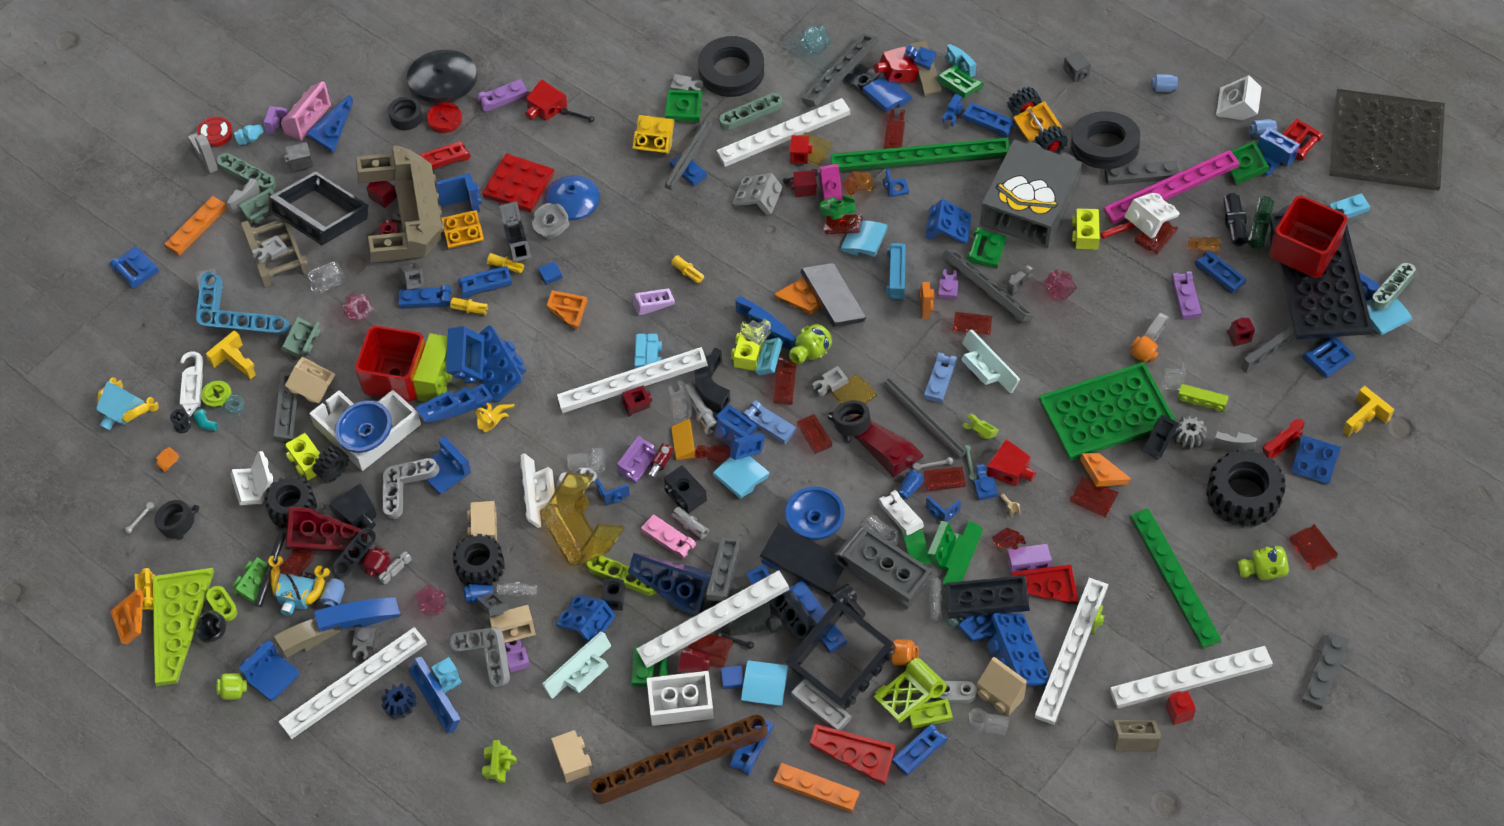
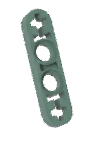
M771 93L723 113L720 116L721 128L731 130L781 109L783 104L782 96L778 93ZM756 106L763 107V109L760 111L755 110L754 108ZM742 112L748 114L746 117L739 116Z
M223 153L218 156L217 163L222 171L245 183L249 182L250 175L257 174L258 176L255 180L258 181L261 191L264 192L269 188L273 191L275 190L276 182L272 175L229 153ZM237 167H244L240 172L235 171Z
M1410 263L1400 264L1373 295L1372 307L1377 310H1386L1414 279L1415 266Z

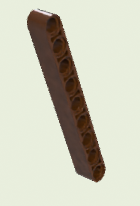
M755 714L600 776L591 782L590 790L596 802L601 804L607 803L761 741L768 734L766 721L763 716ZM755 726H762L759 729H753ZM736 734H742L740 737H734ZM722 741V744L714 745L716 742ZM703 749L702 752L695 753L696 750ZM678 757H684L682 760L676 761ZM664 765L662 768L656 769L657 766ZM639 773H644L643 776L637 777ZM619 781H625L623 784L617 785ZM602 788L605 789V790H604L603 792H601V793H598V792H597L598 790H600V789H602Z

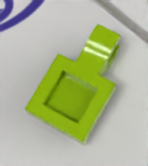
M973 414L967 415V418L971 419V425L968 423H963L962 425L965 429L973 428L984 439L996 437L999 429L984 420H979Z

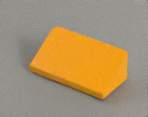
M686 419L671 426L676 460L695 458L690 419Z

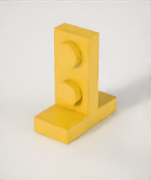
M235 331L206 353L209 364L214 368L227 359L250 380L256 376L253 362L249 358L245 359L238 350L243 344L239 334Z
M1363 386L1356 398V401L1363 407L1346 421L1343 433L1349 437L1353 432H1359L1366 421L1370 422L1375 416L1386 424L1391 420L1395 409L1366 386Z

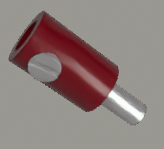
M665 443L660 445L651 461L653 467L648 474L650 478L654 479L658 470L665 468L674 452L670 445Z

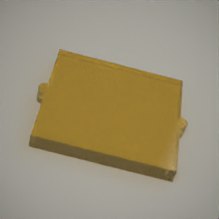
M804 132L803 136H809V143H813L812 154H809L808 161L820 165L824 157L828 156V151L833 143Z
M858 374L848 379L849 383L832 392V395L840 401V404L850 400L861 401L866 404L877 396V393L869 386V382H865Z

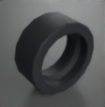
M408 96L399 97L389 105L390 122L395 128L411 130L421 123L423 114L417 99ZM406 108L416 111L408 118H398L395 116L398 111Z
M845 401L839 404L833 413L835 427L843 435H860L870 427L869 407L861 401ZM851 414H859L863 416L861 419L854 422H845L842 420L844 417Z
M172 500L158 509L154 523L156 528L165 537L174 539L181 537L191 529L195 515L182 500ZM183 512L182 517L177 523L166 526L171 516Z

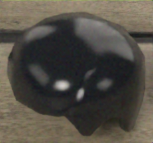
M210 610L199 617L201 623L196 626V632L202 642H214L224 636L226 621L219 612Z

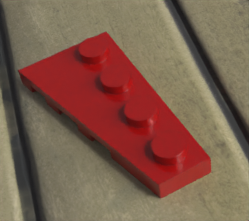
M815 724L810 740L811 747L886 785L896 745Z

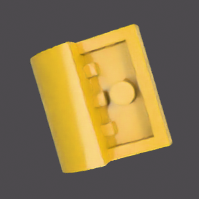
M639 115L632 149L669 154L673 142L674 119Z

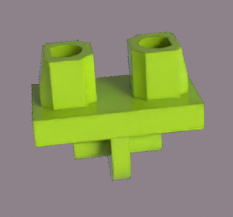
M493 740V746L484 748V757L487 761H491V765H486L482 768V775L486 779H495L499 783H505L506 771H510V766L517 763V758L511 755V750L508 747L500 744V740Z

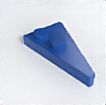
M348 95L307 132L308 138L334 153L353 104L352 96Z

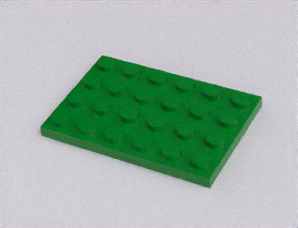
M1144 362L1040 395L1038 399L1069 461L1081 458L1082 454L1096 453L1149 435L1161 414L1176 421Z

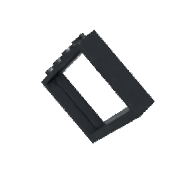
M316 171L269 197V212L321 246L364 222L368 217V204ZM315 190L350 213L325 227L291 205V203Z
M837 600L786 660V664L800 677L809 681L841 708L846 710L852 704H855L856 697L860 692L866 691L870 685L869 681L873 676L877 677L881 673L883 664L893 658L896 646L890 639L841 601ZM845 614L884 644V646L840 698L800 665L841 616Z

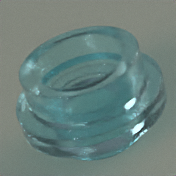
M234 394L226 399L225 406L229 412L239 413L243 410L245 402L240 395ZM233 402H237L239 405L237 407H233L231 404Z

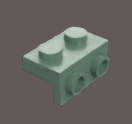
M271 188L239 204L250 225L265 220L264 217L269 214L274 215L269 212V197L274 194Z
M297 317L281 350L299 359L304 354L309 355L313 347L310 343L312 339L316 340L320 333V330L317 329L320 322L317 321L313 325Z

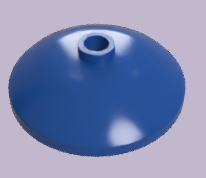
M577 175L565 176L556 180L546 192V203L561 205L568 214V220H579L589 216L595 211L600 200L599 190L594 182L586 177Z
M366 400L357 402L340 415L335 428L336 438L343 448L351 452L363 453L380 446L390 434L392 417L388 409L377 401Z
M816 486L797 491L788 500L785 509V517L790 529L810 540L824 539L836 533L841 527L845 515L841 499L831 490Z

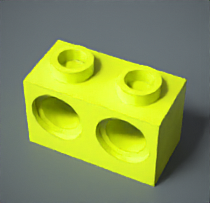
M1076 209V216H1072V227H1075V231L1072 232V242H1076V249L1098 250L1100 239L1099 209Z
M742 326L741 332L736 335L735 344L737 346L732 349L731 353L734 367L755 371L761 348L765 341L764 330Z
M306 433L286 443L285 446L288 452L285 454L291 463L294 462L296 464L295 469L300 476L304 475L307 481L317 476L313 471V464L316 463V458H319L320 452Z

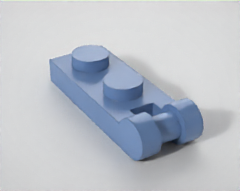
M938 353L924 399L943 403L957 357L944 356V353ZM942 363L949 364V365H948V367H944V366H942Z
M756 400L750 404L749 409L742 413L755 423L759 429L783 444H786L796 433L795 426L769 411Z

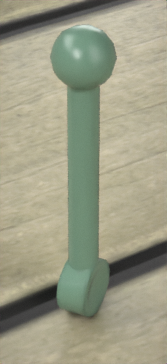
M965 445L963 448L966 450L970 470L969 480L974 482V480H977V475L973 471L969 452L971 447Z

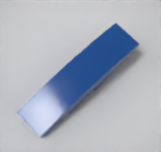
M738 296L735 301L736 312L747 316L749 325L764 330L765 339L780 338L783 342V347L790 350L796 347V337L785 325L757 304Z
M484 384L471 390L465 387L453 394L448 391L417 406L416 411L425 423L433 422L481 407L492 402L493 396Z
M396 597L356 601L314 611L320 632L340 626L341 630L361 624V627H366L401 616Z

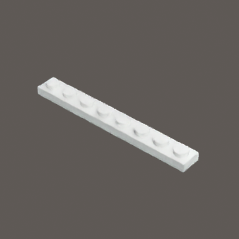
M841 98L716 150L717 156L724 167L791 140V135H803L850 115V109Z
M700 347L557 394L561 410L565 413L620 395L625 391L642 385L647 386L708 366L703 349Z
M777 571L637 648V651L648 668L788 591L789 586L780 571Z
M1092 578L1088 579L1035 713V719L1055 725L1092 630L1095 617L1108 589L1107 583Z
M415 627L281 719L279 724L287 735L293 739L426 646V640Z
M1262 646L1110 687V693L1118 709L1170 695L1178 691L1181 692L1270 668L1273 663L1266 647Z

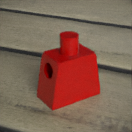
M906 46L884 52L879 63L874 64L875 73H883L888 82L913 83L919 69L914 64L912 58L904 56Z
M541 79L526 98L528 110L525 112V115L529 120H533L536 116L544 121L549 120L561 112L562 108L568 107L567 96Z
M1007 439L987 467L988 477H993L996 480L1016 486L1022 478L1032 482L1037 472L1029 468L1031 457Z

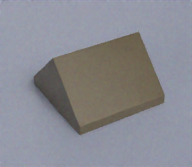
M1114 720L1115 751L1158 750L1161 734L1155 720Z

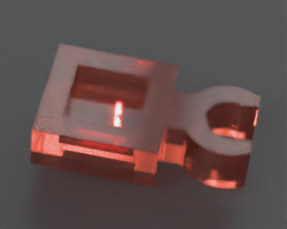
M698 445L697 449H695L696 458L707 457V460H713L717 463L727 461L730 456L729 446L711 445V447Z
M1005 528L992 537L994 544L1004 548L1012 547L1013 550L1018 549L1017 544H1026L1024 536L1019 535L1018 531L1010 528Z

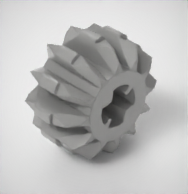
M1189 415L1186 419L1181 417L1178 422L1179 425L1173 434V437H1176V442H1182L1183 447L1189 445L1191 449L1194 445L1199 447L1201 442H1204L1207 432L1203 421H1197V416L1194 419H1191Z

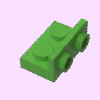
M258 557L254 562L250 560L243 569L246 574L243 578L239 576L232 585L235 587L232 593L234 595L238 593L252 603H255L268 564Z

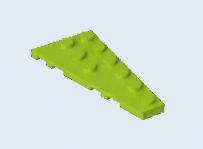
M213 568L153 576L156 686L178 683L214 574Z

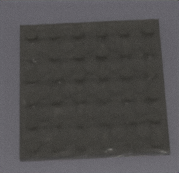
M1337 89L1329 176L1439 191L1441 187L1445 103Z

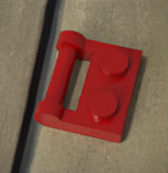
M1297 118L1282 134L1298 144L1307 135L1311 136L1309 141L1301 149H1298L1295 158L1299 161L1304 160L1307 152L1316 142H1320L1323 138V134Z

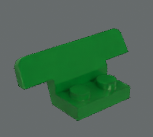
M970 520L963 535L955 534L949 522L941 521L928 551L934 567L947 571L942 583L944 587L945 583L961 582L983 532L980 525Z

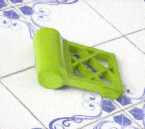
M916 658L907 665L904 673L889 685H883L875 692L874 698L900 723L931 697L938 698L946 690L947 685L920 658ZM905 680L909 682V688H899V685ZM912 693H921L923 695L918 700H911ZM887 694H894L893 701H884L882 698ZM898 694H907V700L897 701ZM896 706H906L905 710L899 715L895 712Z

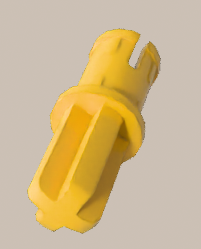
M490 253L487 259V264L499 268L507 266L508 270L522 273L524 269V264L509 260L508 256L502 257Z
M679 255L672 259L671 265L680 270L683 276H688L696 283L702 282L704 275L693 268L692 263L686 262Z
M452 298L450 308L466 311L468 314L472 312L486 315L487 311L485 310H488V304L473 302L472 299Z

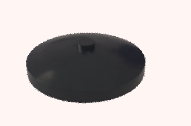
M436 50L426 53L416 59L407 72V82L410 91L417 98L430 103H446L457 100L469 93L477 81V71L473 60L466 54L455 50Z

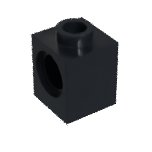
M619 578L604 579L601 600H604L611 610L623 611L625 596L624 580Z

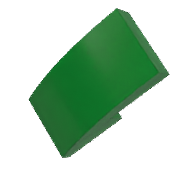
M922 528L908 536L902 531L908 555L923 565L931 564Z

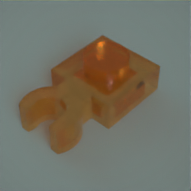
M1189 237L1188 248H1201V250H1210L1212 252L1220 251L1221 237Z

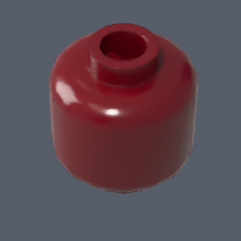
M376 546L374 549H368L361 563L366 569L365 573L376 577V575L386 571L391 563L390 553Z

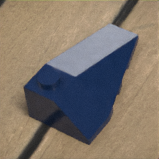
M635 552L633 553L628 570L630 574L646 586H650L661 597H665L673 603V606L677 609L694 615H699L712 574L695 567Z

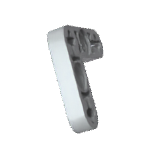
M193 133L187 136L190 145L209 174L217 171L218 167L206 136L203 133L200 135Z
M427 458L394 465L384 471L383 512L388 518L397 519L403 513V484L433 478L439 473V466L434 459ZM415 468V473L411 476H408L407 472L410 469ZM397 489V493L394 496H389L391 490Z
M498 627L459 632L451 636L450 645L455 651L484 648L489 680L493 686L500 687L509 683L510 673L504 637ZM475 634H477L480 639L478 645L473 640ZM466 639L467 643L459 644V640ZM494 652L499 654L498 662H495L493 659Z

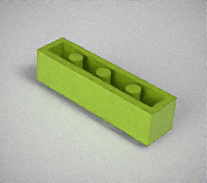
M1181 384L1177 400L1224 412L1229 396Z

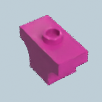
M833 164L819 167L818 178L823 199L836 197L837 200L842 199L838 165Z

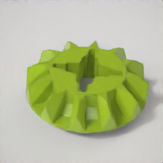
M212 381L205 385L201 391L202 401L207 407L212 406L216 408L219 405L223 407V404L229 402V398L232 396L230 386L224 381ZM214 391L219 394V398L214 396Z

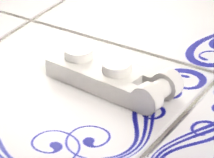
M896 490L890 492L889 496H883L878 499L880 507L907 536L924 527L923 521L902 500Z

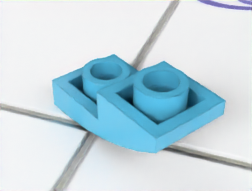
M947 45L945 56L948 63H951L953 66H959L963 72L971 77L975 76L976 63L956 46Z

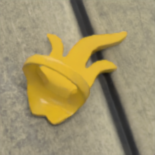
M487 403V410L478 408L475 412L478 429L483 430L485 433L489 432L502 418L509 417L507 413L501 412L512 409L515 405H498L492 410L491 404Z

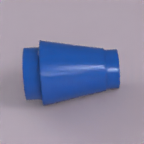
M911 469L910 472L906 473L898 494L902 498L908 499L923 484L924 477L919 472Z
M468 584V586L464 587L465 602L476 603L478 597L494 592L493 586Z

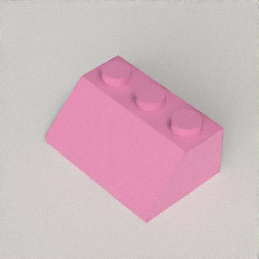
M321 81L312 85L303 93L301 99L293 105L287 116L283 117L281 125L284 134L302 141L307 132L314 127L328 110L331 102L325 82Z

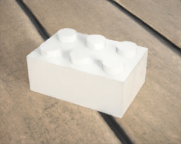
M708 671L647 678L652 726L714 719Z

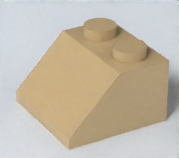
M301 357L285 386L292 393L301 394L308 401L319 404L336 374Z
M993 657L977 683V693L981 699L992 703L997 711L1009 716L1024 700L1027 681Z

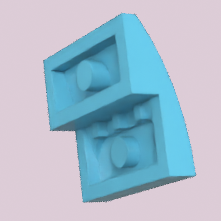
M853 221L840 251L856 256L861 252L875 257L888 225L873 221Z
M1397 298L1386 310L1373 308L1371 304L1372 299L1366 301L1372 327L1381 335L1412 320L1408 310Z
M751 456L737 460L730 457L714 471L713 476L736 496L742 498L751 493L755 485L766 480L770 472Z
M748 660L741 701L782 706L788 665Z

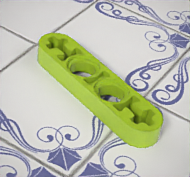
M593 554L587 559L588 570L594 575L604 579L619 578L624 580L626 588L647 596L657 593L651 587L649 589L646 588V585L638 579L634 582H628L626 578L632 574L628 572L629 566L599 554ZM598 561L600 565L593 567L592 563L595 564ZM611 568L619 569L616 575H611L608 571Z

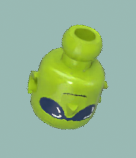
M814 324L809 327L807 325L799 331L801 334L796 338V347L790 350L789 357L795 364H802L806 359H821L832 345L831 334L822 325Z
M1281 546L1254 550L1252 560L1241 559L1238 561L1240 576L1243 578L1256 574L1258 579L1266 581L1285 577L1289 573L1286 552Z

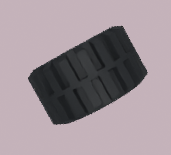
M286 476V479L279 478L278 482L274 481L271 483L272 487H268L266 490L267 494L264 495V504L270 519L282 529L286 527L289 507L282 506L286 501L299 499L295 505L290 507L310 508L315 511V508H317L316 498L311 485L306 483V480L303 478L300 480L298 476H294V478Z
M472 534L469 535L468 539L464 537L462 543H457L456 549L453 551L452 559L456 575L466 586L468 584L489 586L492 585L493 581L497 582L499 580L498 576L503 575L505 563L501 546L497 543L496 539H490L489 535L483 537L482 534H477V536ZM483 556L489 558L484 564L479 566L469 564L476 557Z

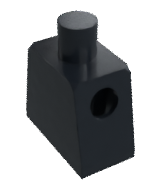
M361 483L330 503L332 513L343 523L357 528L363 526L364 528L373 529L376 526V523L373 521L377 516L375 508Z

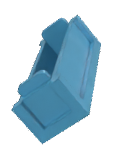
M891 243V248L887 249V256H890V286H886V294H889V299L904 300L906 244Z

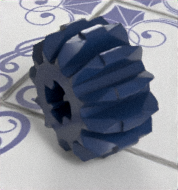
M402 683L399 687L393 684L391 690L385 689L386 695L381 697L383 710H386L388 716L394 715L396 719L399 715L405 718L406 712L412 713V707H416L417 704L415 692H412L409 686L404 687Z

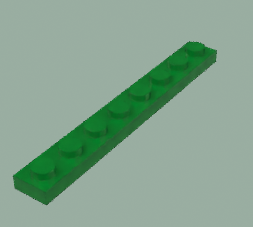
M1147 508L1131 514L1130 519L1201 649L1220 643V635L1150 509Z

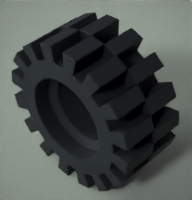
M335 445L329 446L328 450L324 449L323 454L320 453L318 455L319 458H316V463L313 464V471L323 481L331 483L332 480H337V476L340 477L342 472H345V467L349 465L347 463L350 460L349 456Z

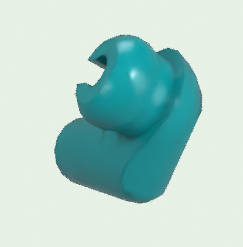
M199 409L194 413V420L199 428L217 431L218 422L209 421L205 415V410Z

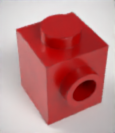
M791 135L790 163L808 164L809 154H812L813 143H809V136Z
M1178 691L1168 697L1166 709L1173 725L1193 720L1196 707L1188 691L1182 693Z

